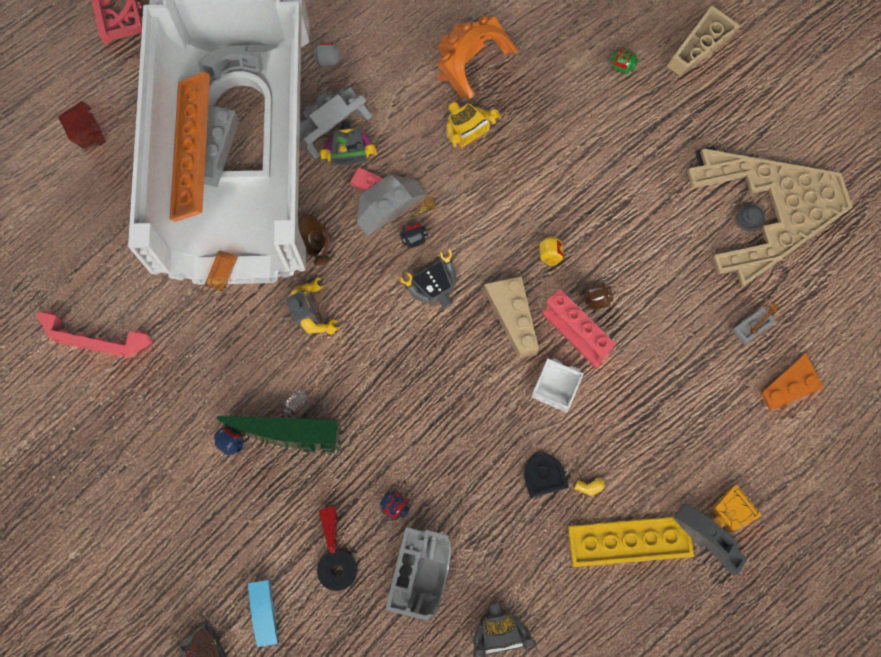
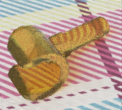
M433 197L424 199L425 206L412 214L414 218L424 211L435 209L436 204Z

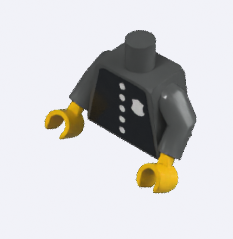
M447 249L448 255L446 257H443L442 252L439 251V256L444 262L440 260L414 277L404 272L407 276L406 281L402 277L398 278L399 282L406 284V289L414 299L423 303H429L430 305L440 302L444 309L453 304L449 295L454 292L456 270L453 261L450 259L452 253L449 249Z

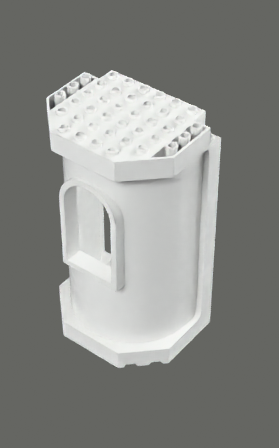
M150 0V5H143L128 247L151 274L166 273L169 278L176 280L187 278L191 279L193 284L198 285L274 283L277 282L278 277L287 278L292 276L296 270H306V247L298 228L301 47L309 43V19L304 0ZM227 46H247L248 51L261 54L264 69L261 73L237 69L223 74L219 80L210 78L208 105L215 106L222 93L236 86H249L263 94L265 97L263 170L223 171L218 187L204 184L202 214L177 222L171 221L169 219L178 82L201 73L199 60L208 53Z

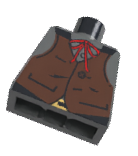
M205 624L180 645L183 655L179 657H227L212 624Z

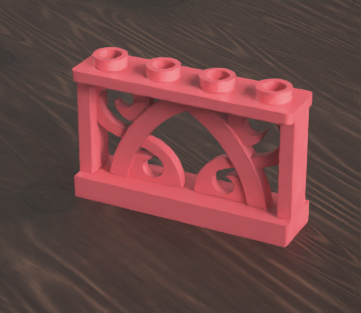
M91 0L98 33L104 44L111 43L112 40L142 34L143 16H141V12H143L140 1L126 0L125 7L117 15L111 9H104L112 0ZM110 14L115 17V18L113 19L112 16H111L110 19H106V17H107L108 15H110ZM129 19H135L134 25L124 26L122 24L124 20L126 23L131 24V22H129Z
M559 289L547 300L546 310L542 315L597 368L610 356L615 343L562 290Z

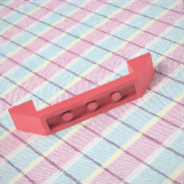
M45 311V313L37 312L36 315L48 337L61 344L129 358L153 342L148 333L141 330L136 332L129 331L126 343L120 341L110 343L101 337L91 339L88 338V335L82 333L72 335L70 334L71 332L60 329L62 320L57 317L56 313Z

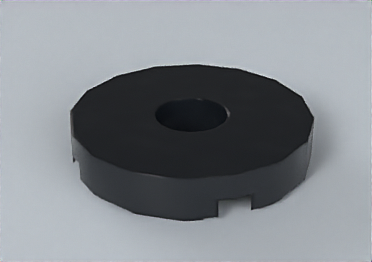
M336 550V553H330L329 551L322 556L318 563V579L329 590H345L357 578L358 568L356 561L346 551ZM335 565H341L343 573L340 576H334L332 568Z

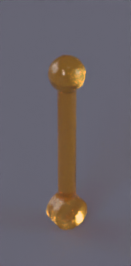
M772 304L768 313L755 327L750 329V332L756 334L758 328L773 312L779 309V306Z

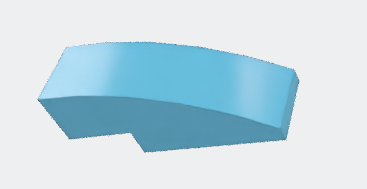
M271 581L248 583L251 616L257 647L278 644Z

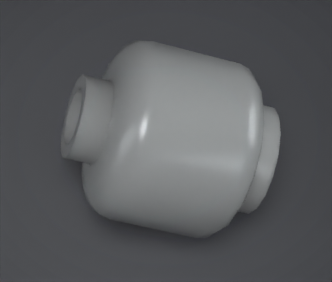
M333 42L318 44L317 48L314 49L315 62H318L322 67L337 65L338 59H341L340 48H337Z

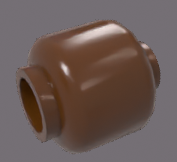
M604 283L589 286L587 293L584 294L586 305L590 304L593 310L609 307L611 302H613L611 287H607Z

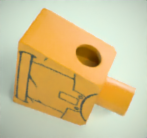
M737 484L732 486L711 509L716 516L712 521L721 528L725 527L729 533L762 516Z

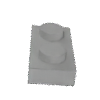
M762 307L732 331L746 345L776 321Z

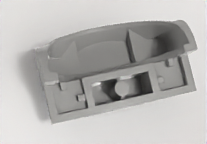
M351 87L347 90L342 88L335 94L336 96L332 92L329 94L323 93L317 98V103L314 105L310 103L302 109L304 112L301 117L304 121L300 120L299 144L312 159L316 160L320 157L313 142L335 127L352 112L357 113L366 120L372 117L364 106L365 98L362 95L358 97Z

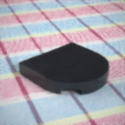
M539 454L527 462L524 469V480L530 499L569 488L563 467L556 458L548 454Z

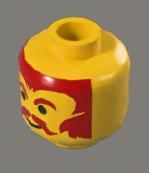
M546 237L539 245L541 261L549 266H554L561 262L564 258L563 242L557 237Z

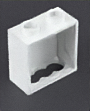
M547 359L531 398L567 413L584 374L576 367L562 365L563 363L557 359Z

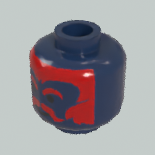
M222 427L214 436L215 447L225 455L231 456L239 453L244 447L243 435L232 428Z
M396 490L387 491L379 504L381 505V512L393 520H398L400 517L405 518L410 510L408 507L409 499Z

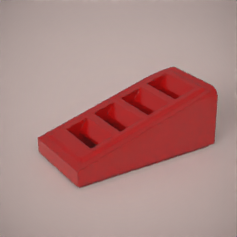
M335 506L319 510L327 547L330 553H336L337 511Z

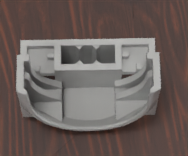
M408 527L405 528L385 610L427 621L435 616L443 596L450 566L451 542L448 535L428 530L424 532Z

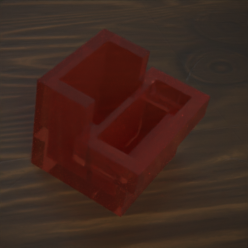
M81 101L59 115L58 118L71 142L84 149H87L94 143L101 146L106 143L101 128L98 126L93 114L89 112L91 107Z

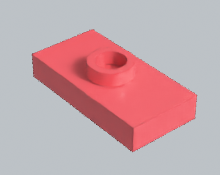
M358 167L350 181V185L366 191L384 178Z

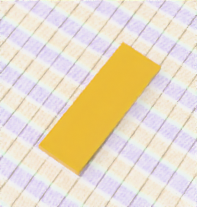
M674 517L568 526L572 567L694 557L692 538L673 519Z

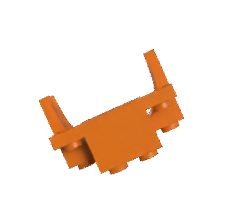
M483 16L477 22L457 23L452 28L453 31L440 39L441 42L436 46L442 54L441 60L437 63L441 70L437 77L440 81H449L461 98H471L475 95L466 79L465 64L485 46L483 42L486 39L494 40L504 55L507 53L516 54L518 52V49L507 36L495 16Z

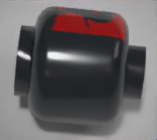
M413 222L402 226L399 235L403 246L407 245L411 249L425 244V237L428 236L425 225L421 226L419 222Z

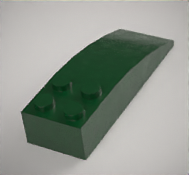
M217 416V420L223 426L232 428L244 436L261 442L303 449V452L315 453V450H323V453L334 454L335 451H340L341 426L338 420Z

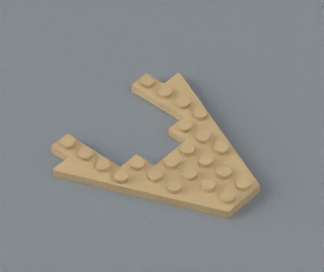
M702 149L700 152L704 166L690 168L687 171L692 188L746 178L750 194L769 191L778 223L765 225L761 228L766 244L713 256L718 275L736 271L741 287L746 286L853 207L842 173L709 149Z

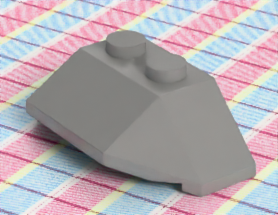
M389 174L360 194L357 224L368 237L427 196V193L416 180Z

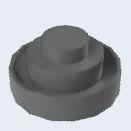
M755 204L742 206L736 215V222L739 227L748 232L758 230L765 221V213Z

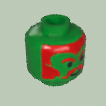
M620 48L618 52L614 51L610 61L613 62L612 68L614 70L628 74L634 71L639 59L636 58L635 52L626 48Z

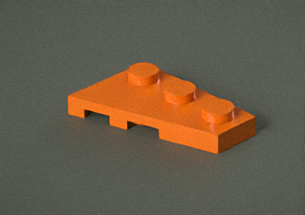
M805 353L761 393V396L769 411L819 391L824 387Z

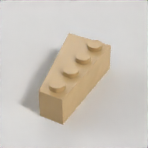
M711 6L675 53L667 67L680 77L733 37L741 26L714 6Z
M522 277L484 284V293L491 303V307L496 313L502 328L505 330L518 359L537 355L539 347Z

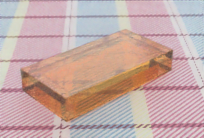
M219 250L205 286L224 292L238 257Z

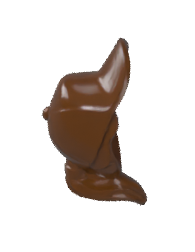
M307 215L303 217L299 223V231L306 251L315 257L313 261L315 266L326 265L330 259L328 256L331 244L329 231L314 216Z

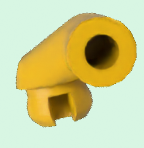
M595 478V481L589 484L578 480L574 489L592 496L604 489L605 482L602 478Z

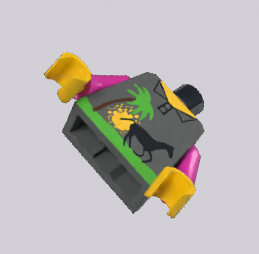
M350 121L342 122L341 130L334 131L333 137L329 138L324 149L319 152L320 161L328 159V162H330L332 159L333 166L367 162L370 154L377 156L375 145L372 144L365 134H360L358 128L352 129Z

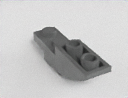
M683 504L673 519L700 547H706L732 575H738L747 561V558L737 549L739 544L714 521L693 507Z

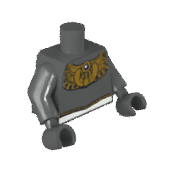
M501 603L489 605L491 618L483 620V623L477 627L473 638V657H486L488 654L522 647L529 654L528 647L534 646L535 650H538L536 641L532 638L528 627L518 617H513L512 614L503 616Z

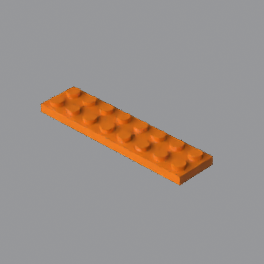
M205 71L178 82L169 219L174 222L202 214L210 80V74Z

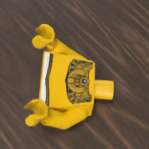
M457 102L452 103L448 107L452 114L449 115L446 125L447 138L453 143V147H457L456 143L461 148L489 131V121L495 124L496 118L501 119L499 111L496 109L487 111L476 106L473 107L471 104L461 108Z

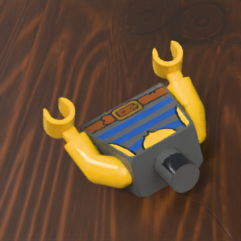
M316 278L310 284L305 283L295 286L290 296L286 298L294 323L307 333H324L325 330L328 334L336 332L339 327H334L333 325L337 323V320L332 319L326 325L323 323L311 290L317 292L324 287V285L319 286L317 284L321 278Z

